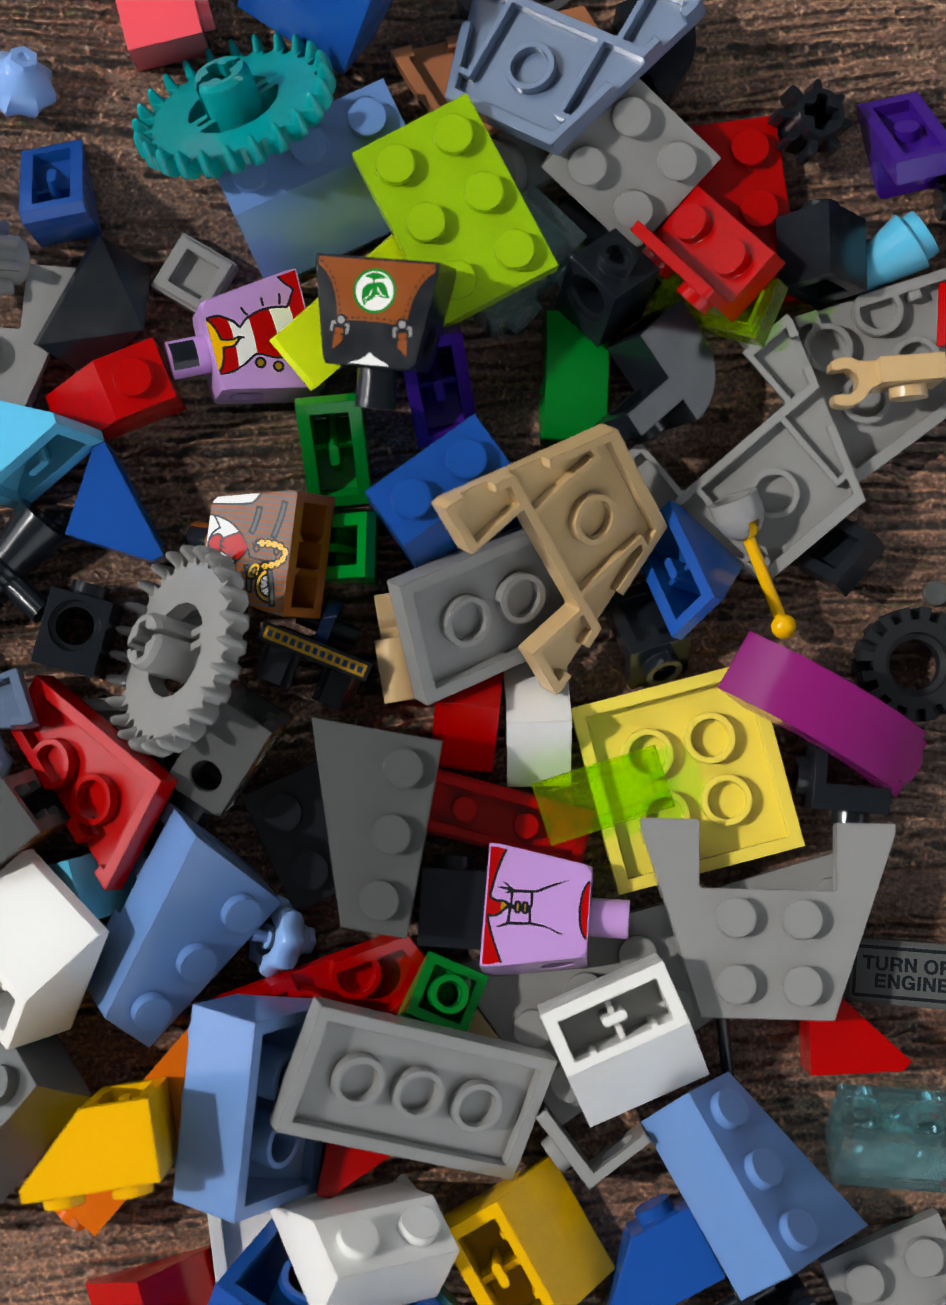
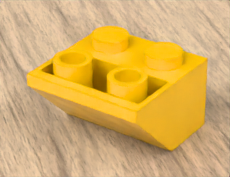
M168 1076L104 1086L78 1109L19 1190L21 1205L43 1201L45 1211H56L85 1203V1194L111 1190L114 1200L131 1199L152 1193L154 1191L153 1183L161 1182L175 1162L178 1151Z
M549 1155L515 1173L513 1180L504 1179L443 1215L460 1250L454 1263L478 1305H578L615 1269L614 1263L566 1178Z

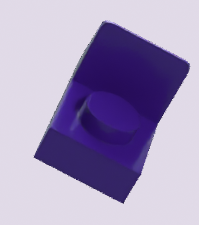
M917 91L857 105V118L875 191L879 198L885 199L932 188L938 183V176L946 174V129Z

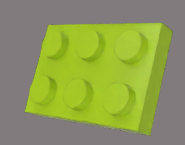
M467 93L351 153L354 164L405 260L440 262L456 269V279L443 328L459 323L558 270V263Z

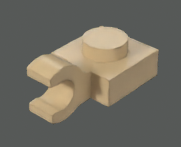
M932 352L880 356L877 360L861 361L851 357L835 359L826 367L827 374H846L853 381V391L850 394L833 395L829 399V407L835 410L851 409L858 405L867 396L868 392L869 394L889 392V401L891 402L925 399L929 397L928 389L935 388L946 379V353Z

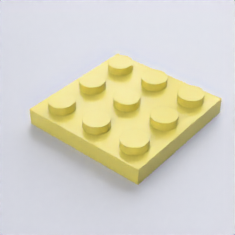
M729 667L571 708L573 728L615 887L619 895L657 885L647 848L643 843L639 830V820L641 818L700 819L699 874L805 846L772 722L745 709L717 688Z

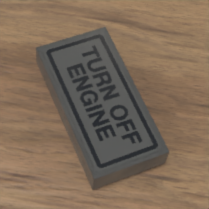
M862 936L846 985L845 1001L946 1010V943Z

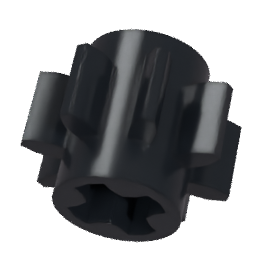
M816 79L809 85L804 93L795 85L789 87L779 97L784 108H779L768 118V124L777 127L779 142L775 147L777 151L785 149L791 154L798 155L800 165H805L816 155L817 151L825 159H828L838 151L841 145L837 136H841L853 124V121L844 118L845 112L842 102L845 96L843 93L836 95L832 91L822 88V83L819 79Z

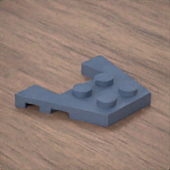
M472 0L468 20L462 21L445 99L449 103L467 93L483 123L558 156L703 18L706 8L703 0H638L619 34L613 35L532 0Z

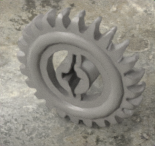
M182 545L180 552H166V558L175 568L160 563L151 564V569L161 577V585L149 581H138V587L148 593L149 603L147 606L136 602L125 603L129 610L137 613L139 619L133 627H115L119 633L128 637L127 645L130 648L125 651H109L111 657L127 663V669L121 675L110 674L105 677L108 682L126 688L122 696L106 698V702L110 706L126 711L125 714L112 716L110 722L124 729L120 730L117 734L120 739L128 741L131 749L143 754L163 758L171 755L173 752L180 753L191 745V741L197 742L206 733V724L213 725L219 717L220 703L227 704L232 694L229 686L231 680H238L242 668L238 664V659L246 652L247 642L243 641L242 637L249 629V615L243 613L249 603L247 592L242 590L244 580L240 571L236 570L235 564L230 557L222 555L217 549L204 545ZM196 609H198L202 617V625L200 626L182 621ZM168 678L185 683V685L175 694L169 696L164 679Z

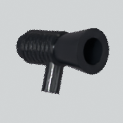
M23 498L20 499L0 533V610L4 606L3 603H7L10 599L34 623L42 620L47 599L26 580V575L67 544L70 538L48 515Z

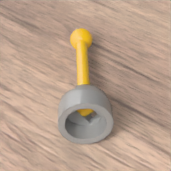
M752 487L740 490L713 502L708 508L721 534L731 540L744 543L774 618L771 623L772 633L779 639L792 637L796 632V621L792 616L785 614L755 538L762 529L765 520L764 505L757 488Z

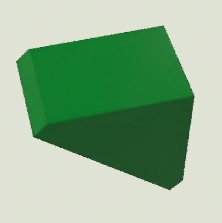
M356 393L295 398V411L307 493L335 497L334 507L369 504L365 491L371 487L365 411L363 407H354Z
M364 511L333 514L325 584L378 585L380 521L376 512Z

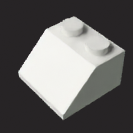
M391 1180L341 1190L331 1198L312 1196L298 1199L270 1211L308 1305H406L437 1297L460 1252L434 1196Z

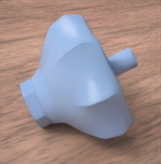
M25 46L11 48L10 52L0 51V110L5 116L22 115L34 119L43 108L51 106L57 100L56 92L52 85V70L37 61V53Z
M280 895L277 897L282 903L248 939L250 944L248 959L256 963L260 974L266 978L283 970L293 969L300 956L304 953L311 954L316 944L314 928L307 927L302 914L293 908L287 898Z

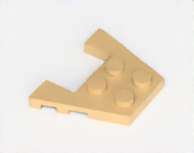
M602 423L446 492L431 502L457 547L472 555L514 517L518 518L565 600V603L518 646L540 685L556 695L565 687L571 677L565 670L580 646L583 645L590 648L602 628L597 620L614 593L625 594L668 527L618 429Z

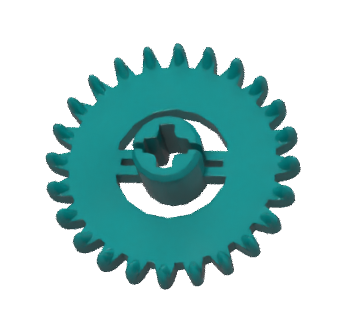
M278 32L273 34L274 49L269 53H266L261 39L256 34L252 35L253 51L246 57L242 56L237 44L231 39L228 44L230 56L216 59L212 51L206 48L207 64L200 68L198 72L193 69L187 60H183V69L188 79L186 84H176L170 75L163 74L164 85L169 97L162 98L152 88L147 90V96L154 112L142 103L137 105L139 119L134 118L132 120L135 146L140 156L146 160L150 168L161 171L162 174L169 177L182 176L185 180H197L203 174L206 179L220 178L224 171L230 170L233 175L243 172L248 164L252 163L256 167L268 162L269 155H281L289 150L288 143L291 141L300 142L309 134L308 128L316 127L324 118V112L330 108L337 82L328 56L323 50H319L316 43L312 40L307 41L305 46L303 40L297 34L292 36L291 51H289L283 37Z

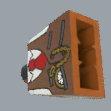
M291 490L220 496L211 504L209 522L196 521L190 525L186 532L185 545L208 546L219 550L222 555L230 557L235 564L236 570L240 571L244 580L242 590H245L248 594L249 606L276 616L320 619L335 497Z

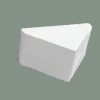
M527 662L503 671L507 787L571 785L572 715L569 681L556 695L540 685Z

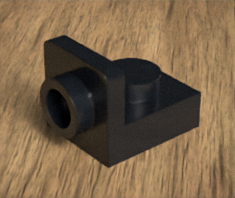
M644 582L628 587L624 595L615 592L605 607L603 614L625 658L624 677L629 688L634 689L647 684L661 685L688 669L691 635L688 633L682 640L671 637L648 583Z

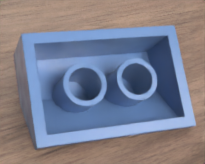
M383 78L332 101L330 108L324 112V118L316 127H309V134L300 142L291 141L288 143L290 149L283 154H271L268 156V162L256 167L251 163L246 165L243 172L232 175L231 171L228 170L224 171L220 178H216L263 279L295 268L298 278L316 270L317 253L350 255L392 234L354 164L351 154L405 125Z
M234 994L192 1005L191 1022L188 1028L189 1044L185 1083L181 1095L182 1113L178 1151L175 1157L176 1171L173 1201L231 1223H237L317 1192L323 1142L275 1132L269 1122V1117L313 998Z

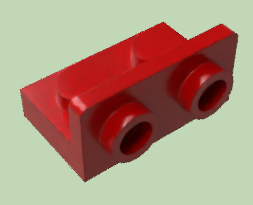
M698 185L695 186L655 234L639 220L630 229L646 245L642 253L660 268L659 274L664 279L668 280L676 272L684 280L676 289L679 294L703 315H706L714 306L731 322H734L786 264L774 251Z

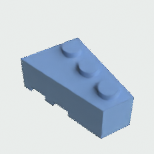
M170 801L160 818L164 826L149 856L142 855L133 872L137 880L123 908H115L106 925L109 934L87 987L88 992L105 1019L149 1048L282 903L251 864Z
M729 1071L686 1093L641 1121L741 1301L794 1275L868 1226Z

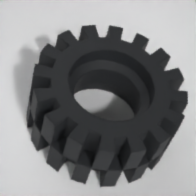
M907 607L878 617L879 619L876 622L869 624L862 631L864 636L860 641H856L852 651L857 653L856 662L851 663V674L856 673L858 683L854 685L886 703L912 722H927L946 714V614L943 612L939 614L933 613L932 608ZM912 640L924 644L930 649L935 658V674L932 680L919 690L903 688L893 679L890 673V656L893 650L904 641Z

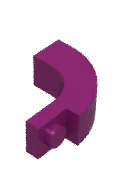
M749 631L717 688L745 709L797 734L841 760L875 787L891 789V795L897 798L903 785L910 782L920 769L923 750L927 744L923 739L926 732L886 703L841 676L784 646Z

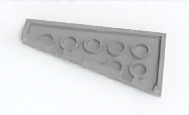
M946 268L857 296L854 300L820 311L813 310L795 316L792 319L859 483L946 419V379L935 388L928 389L929 397L925 399L891 402L889 401V392L871 394L868 392L867 396L855 407L848 410H835L829 407V399L833 395L852 393L853 381L846 374L828 375L826 367L833 360L842 357L869 361L877 360L880 356L932 352L946 353V348L937 346L939 283L946 282ZM772 326L739 334L736 340L745 350Z

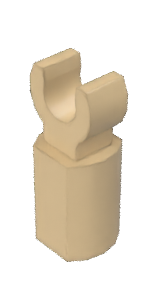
M390 593L374 595L381 640H376L374 643L384 703L389 704L415 699Z

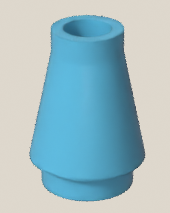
M910 211L901 218L894 215L866 243L867 291L856 295L860 296L928 268V260L939 253V248L932 234L914 211Z

